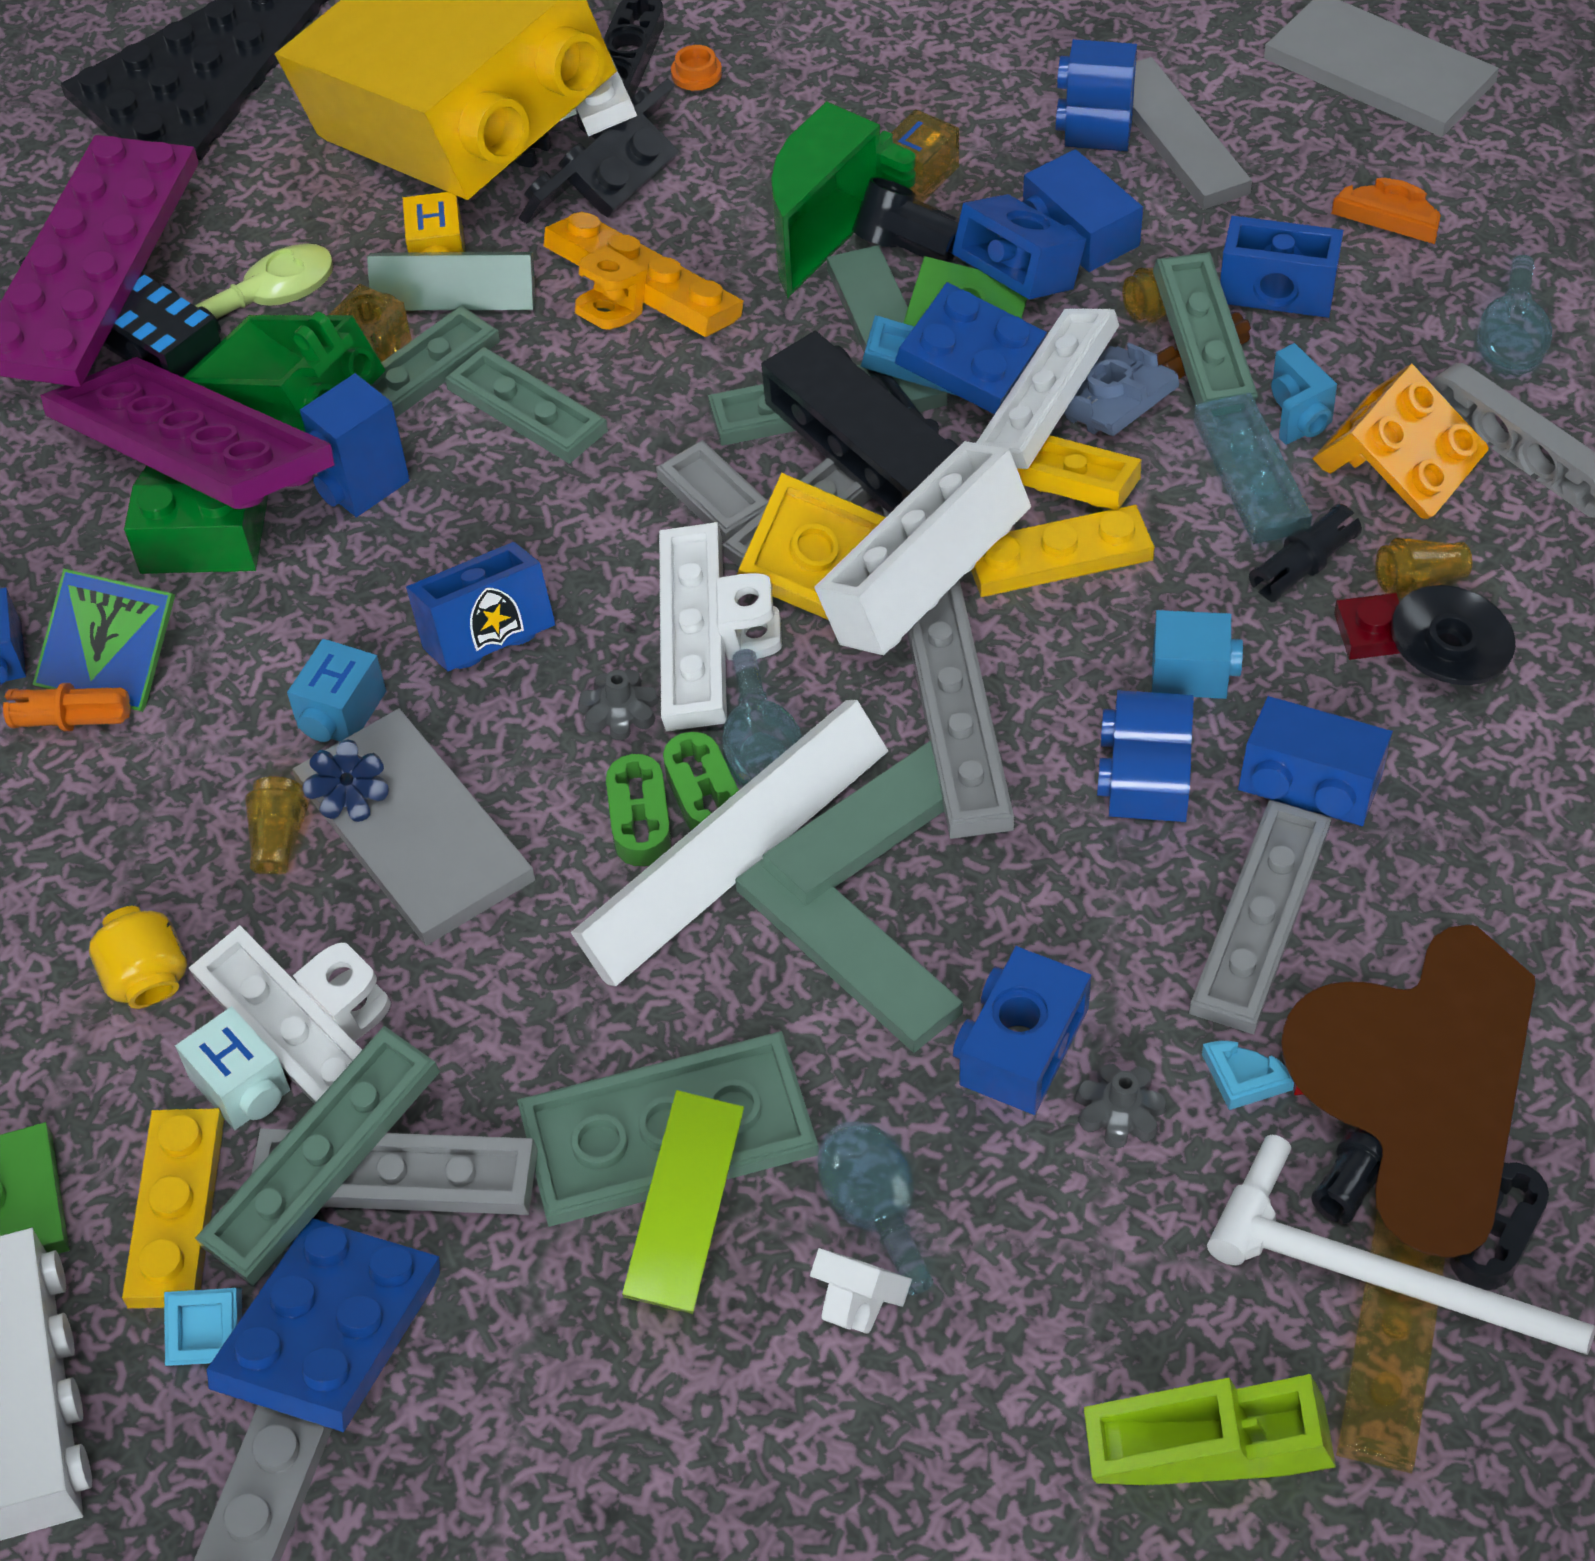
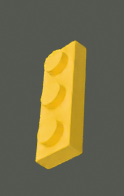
M1137 505L1121 507L1119 510H1107L1009 531L976 562L971 572L980 596L985 597L1153 561L1155 547Z
M220 1108L151 1111L122 1299L127 1308H164V1292L201 1290L206 1250L201 1247L195 1237L211 1220L224 1118Z

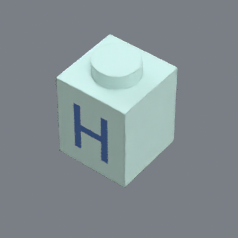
M232 1006L175 1045L189 1079L214 1108H220L223 1118L234 1130L250 1119L258 1120L269 1115L278 1106L282 1096L290 1091L279 1058Z

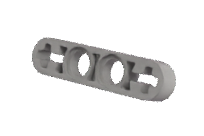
M1455 363L1431 379L1430 383L1474 431L1486 443L1491 442L1495 445L1491 449L1531 476L1535 473L1539 476L1536 479L1538 482L1588 517L1595 518V452L1464 363ZM1495 414L1500 419H1502L1509 433L1505 432V430L1500 426V424L1496 420ZM1539 445L1548 451L1555 465L1549 463L1550 461L1544 456Z

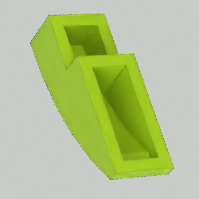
M676 1090L622 1293L624 1298L685 1313H694L744 1106Z
M1311 1374L1236 1389L1228 1377L1084 1407L1092 1479L1096 1484L1160 1485L1268 1478L1336 1468L1324 1396Z

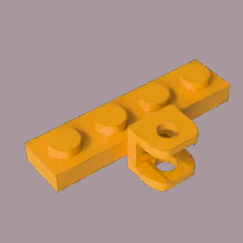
M582 211L573 213L569 217L545 227L543 246L578 265V274L581 277L585 276L594 281L593 289L583 293L576 299L574 312L601 329H614L634 321L642 314L643 303L704 337L733 324L742 315L744 300L727 292L720 284L706 280L687 270L675 259L664 257L640 244V241L635 237L624 235L602 223L593 214ZM598 308H604V309H608V310H610V311L604 312V311H599V310H597V309H598Z

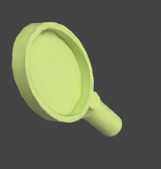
M298 244L278 249L250 267L242 282L237 285L231 284L230 288L195 306L197 308L200 306L205 307L218 319L240 307L245 308L246 305L252 302L272 306L296 301L311 294L328 280L333 270L330 252L317 244Z

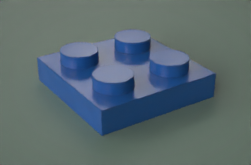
M946 282L899 347L895 364L995 415L1044 341L1047 332L974 296L970 292Z

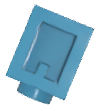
M1295 343L1277 351L1271 389L1276 402L1282 408L1279 439L1287 445L1303 436H1317L1332 423L1337 383Z

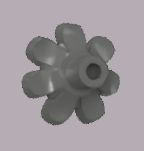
M613 670L608 674H600L595 678L594 690H584L581 692L578 709L580 712L586 713L584 725L589 731L599 732L609 725L612 739L623 740L631 734L630 724L633 723L640 729H648L654 724L655 716L650 707L657 705L659 702L656 690L652 687L641 686L640 674L635 670Z
M1108 1064L1099 1070L1097 1074L1098 1082L1084 1080L1081 1083L1075 1097L1079 1104L1086 1106L1078 1117V1122L1085 1131L1094 1132L1105 1127V1143L1114 1148L1124 1147L1128 1140V1132L1131 1131L1139 1140L1144 1142L1152 1140L1157 1135V1122L1153 1116H1160L1165 1113L1166 1101L1163 1094L1148 1090L1151 1086L1152 1078L1151 1073L1147 1069L1138 1066L1131 1071H1121L1115 1064Z

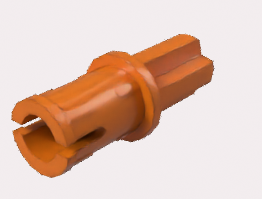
M61 683L57 689H8L4 697L7 700H15L16 703L3 702L4 719L10 728L58 726L63 732L73 731L75 725L121 724L131 714L130 698L125 689H75L71 683Z

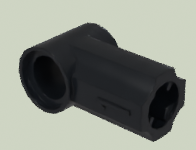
M871 177L852 228L853 233L877 245L891 248L899 246L923 258L926 256L952 263L955 257L952 254L959 218L915 199L916 194L899 183L883 178Z

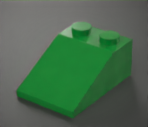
M146 465L133 484L124 531L139 573L256 571L268 495L264 496L263 501L256 506L234 509Z

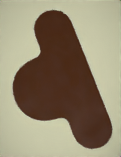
M1468 924L1448 927L1433 937L1426 951L1418 985L1411 989L1403 990L1367 982H1338L1309 992L1295 1004L1288 1014L1281 1040L1286 1068L1300 1091L1312 1103L1329 1115L1371 1133L1379 1140L1382 1146V1160L1375 1188L1376 1208L1385 1227L1403 1244L1423 1254L1446 1258L1470 1254L1486 1242L1494 1224L1536 984L1535 976L1478 926Z

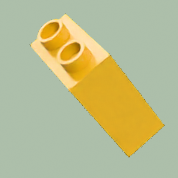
M340 0L275 53L317 135L328 142L466 200L475 195L617 72L587 0Z

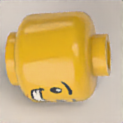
M126 906L109 913L102 921L103 927L91 938L89 944L90 958L107 996L116 1002L128 1003L131 1008L135 1009L148 1007L173 996L179 989L178 982L185 975L187 958L170 920L163 913L151 910L141 911L137 906Z

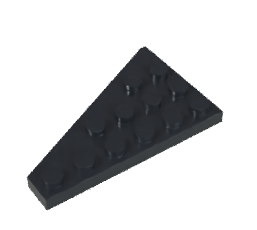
M329 0L211 1L204 8L179 21L168 24L164 29L138 43L126 46L121 52L94 66L83 69L79 74L60 83L64 96L108 136L193 146L197 158L202 160L209 152L211 143L224 133L240 113L239 105L251 90H258L266 80V74L279 64L275 53L291 41L307 21L312 22L318 15L320 6Z

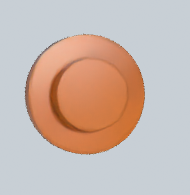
M689 45L680 49L676 53L675 61L671 65L673 82L678 87L686 90L698 91L708 89L718 83L722 76L721 62L716 57L714 51L704 45Z

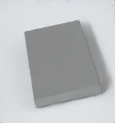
M1312 0L1265 44L1264 59L1440 137H1443L1496 83L1499 68L1341 0Z
M400 708L344 739L356 742L360 757L369 753H376L381 758L384 770L377 776L387 781L388 795L382 801L367 799L370 807V816L364 821H353L348 814L347 807H343L340 815L335 819L325 816L324 818L425 946L535 881L533 867ZM340 742L325 751L330 752L333 756L336 755L337 746ZM310 759L292 769L295 780L302 790L304 781L309 776L317 774L310 767ZM322 796L310 800L319 810L320 804L324 797Z

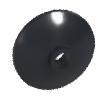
M1433 585L1414 590L1399 602L1391 620L1392 638L1401 655L1423 674L1442 682L1455 685H1476L1491 681L1507 669L1515 652V635L1506 616L1486 598L1463 588Z

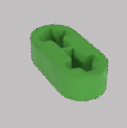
M686 732L673 737L666 744L663 752L666 779L687 826L692 830L711 814L708 809H704V796L711 794L716 806L719 808L739 789L713 738L704 733ZM693 756L697 762L702 763L703 774L695 777L690 765L687 762H683V759Z
M629 754L614 761L606 774L612 836L619 858L627 864L646 867L671 848V832L663 772L659 763L652 757L644 754ZM641 778L643 798L631 800L629 779ZM646 820L649 841L636 842L634 821Z

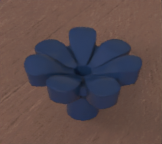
M349 739L341 740L334 756L325 750L317 751L309 762L310 767L317 774L309 776L302 786L303 793L307 798L324 797L319 807V811L323 816L335 819L340 815L343 807H347L350 818L355 822L364 821L370 816L368 798L382 801L387 797L389 791L387 781L377 776L384 770L381 758L376 753H369L360 757L356 742Z

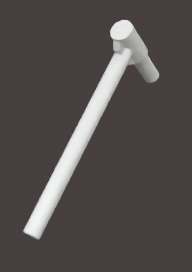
M1277 1135L1265 1137L1243 1184L1234 1188L1207 1244L1211 1255L1228 1265H1241L1245 1260L1261 1255L1263 1248L1586 1355L1590 1351L1595 1335V1325L1276 1222V1213L1271 1206L1269 1195L1291 1151L1289 1142Z

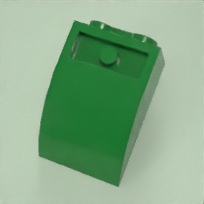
M827 101L787 138L776 157L771 177L778 275L787 298L827 260V257L831 256L854 234L852 228L871 177L894 181L907 188L913 187L916 183V172L914 170L916 165L915 153L893 143L892 133L885 130L880 133V124Z
M315 312L313 315H248L183 378L305 432L300 413L301 408L354 373L372 385L386 370L353 315H325L321 312Z

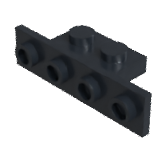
M667 78L653 91L647 86L639 90L631 98L637 116L593 134L592 137L595 141L587 148L581 143L575 145L559 162L558 166L561 170L553 177L547 172L539 176L524 193L529 202L520 214L519 219L526 224L529 223L571 185L602 215L610 217L671 163L680 152L648 120L649 117L660 109L675 85Z

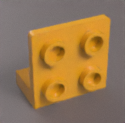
M1411 363L1373 389L1312 459L1323 471L1330 474L1348 462L1356 468L1367 460L1420 518L1429 519L1439 511L1487 453L1489 447Z

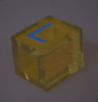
M915 109L891 133L893 134V143L915 153L916 165L914 170L916 172V183L909 189L916 194L915 199L925 202L959 168V128Z

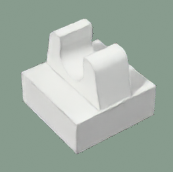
M820 1248L810 1273V1277L829 1283L822 1310V1319L850 1330L852 1328L866 1334L871 1331L883 1302L904 1306L912 1281L911 1278Z

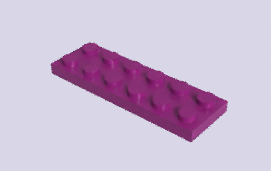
M95 135L0 302L1 377L75 387L82 386L199 164L193 146L114 136Z
M138 357L87 376L81 387L64 385L40 395L45 416L234 509L256 506L263 501L264 496L284 487L303 485L309 482L314 474L334 466L330 443Z

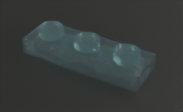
M1251 393L1195 404L1194 423L1253 545L1288 537L1297 530H1307L1311 526L1312 514Z

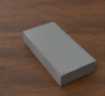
M703 440L656 467L657 479L705 524L718 522L724 543L765 510L769 502Z

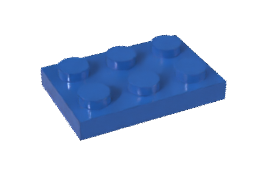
M312 1218L299 1233L208 1366V1388L344 1432L434 1287L440 1274L439 1256Z

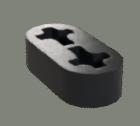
M1504 1163L1494 1224L1490 1231V1234L1500 1238L1494 1258H1491L1486 1266L1478 1264L1473 1260L1475 1250L1470 1254L1449 1258L1451 1269L1463 1283L1484 1290H1495L1504 1286L1511 1279L1541 1222L1547 1206L1549 1191L1547 1183L1540 1173L1530 1166L1521 1163ZM1512 1187L1523 1191L1525 1195L1523 1202L1516 1206L1509 1219L1499 1214L1504 1194H1508Z

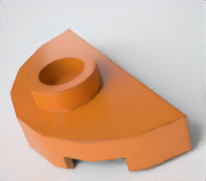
M1377 178L1375 185L1361 186L1354 190L1353 185L1345 187L1333 199L1331 214L1432 244L1436 242L1441 217L1440 212L1426 200L1427 193L1423 189L1403 180Z

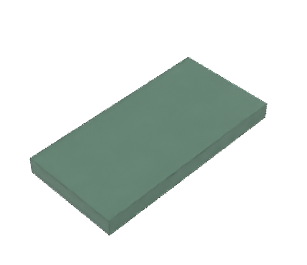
M782 1031L517 1099L526 1138H533L538 1149L535 1175L548 1227L647 1200L676 1090L744 1106L727 1179L818 1156V1142Z

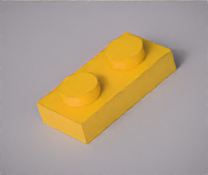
M1049 435L1028 469L1017 468L1024 486L1034 488L1040 492L1053 493L1087 502L1095 507L1119 510L1141 478L1142 459Z

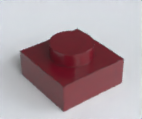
M1397 593L1336 600L1334 615L1349 660L1401 654L1393 641L1391 633L1392 616L1399 604Z

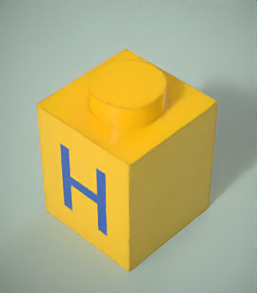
M450 192L402 197L405 241L408 252H465L464 231L456 195Z

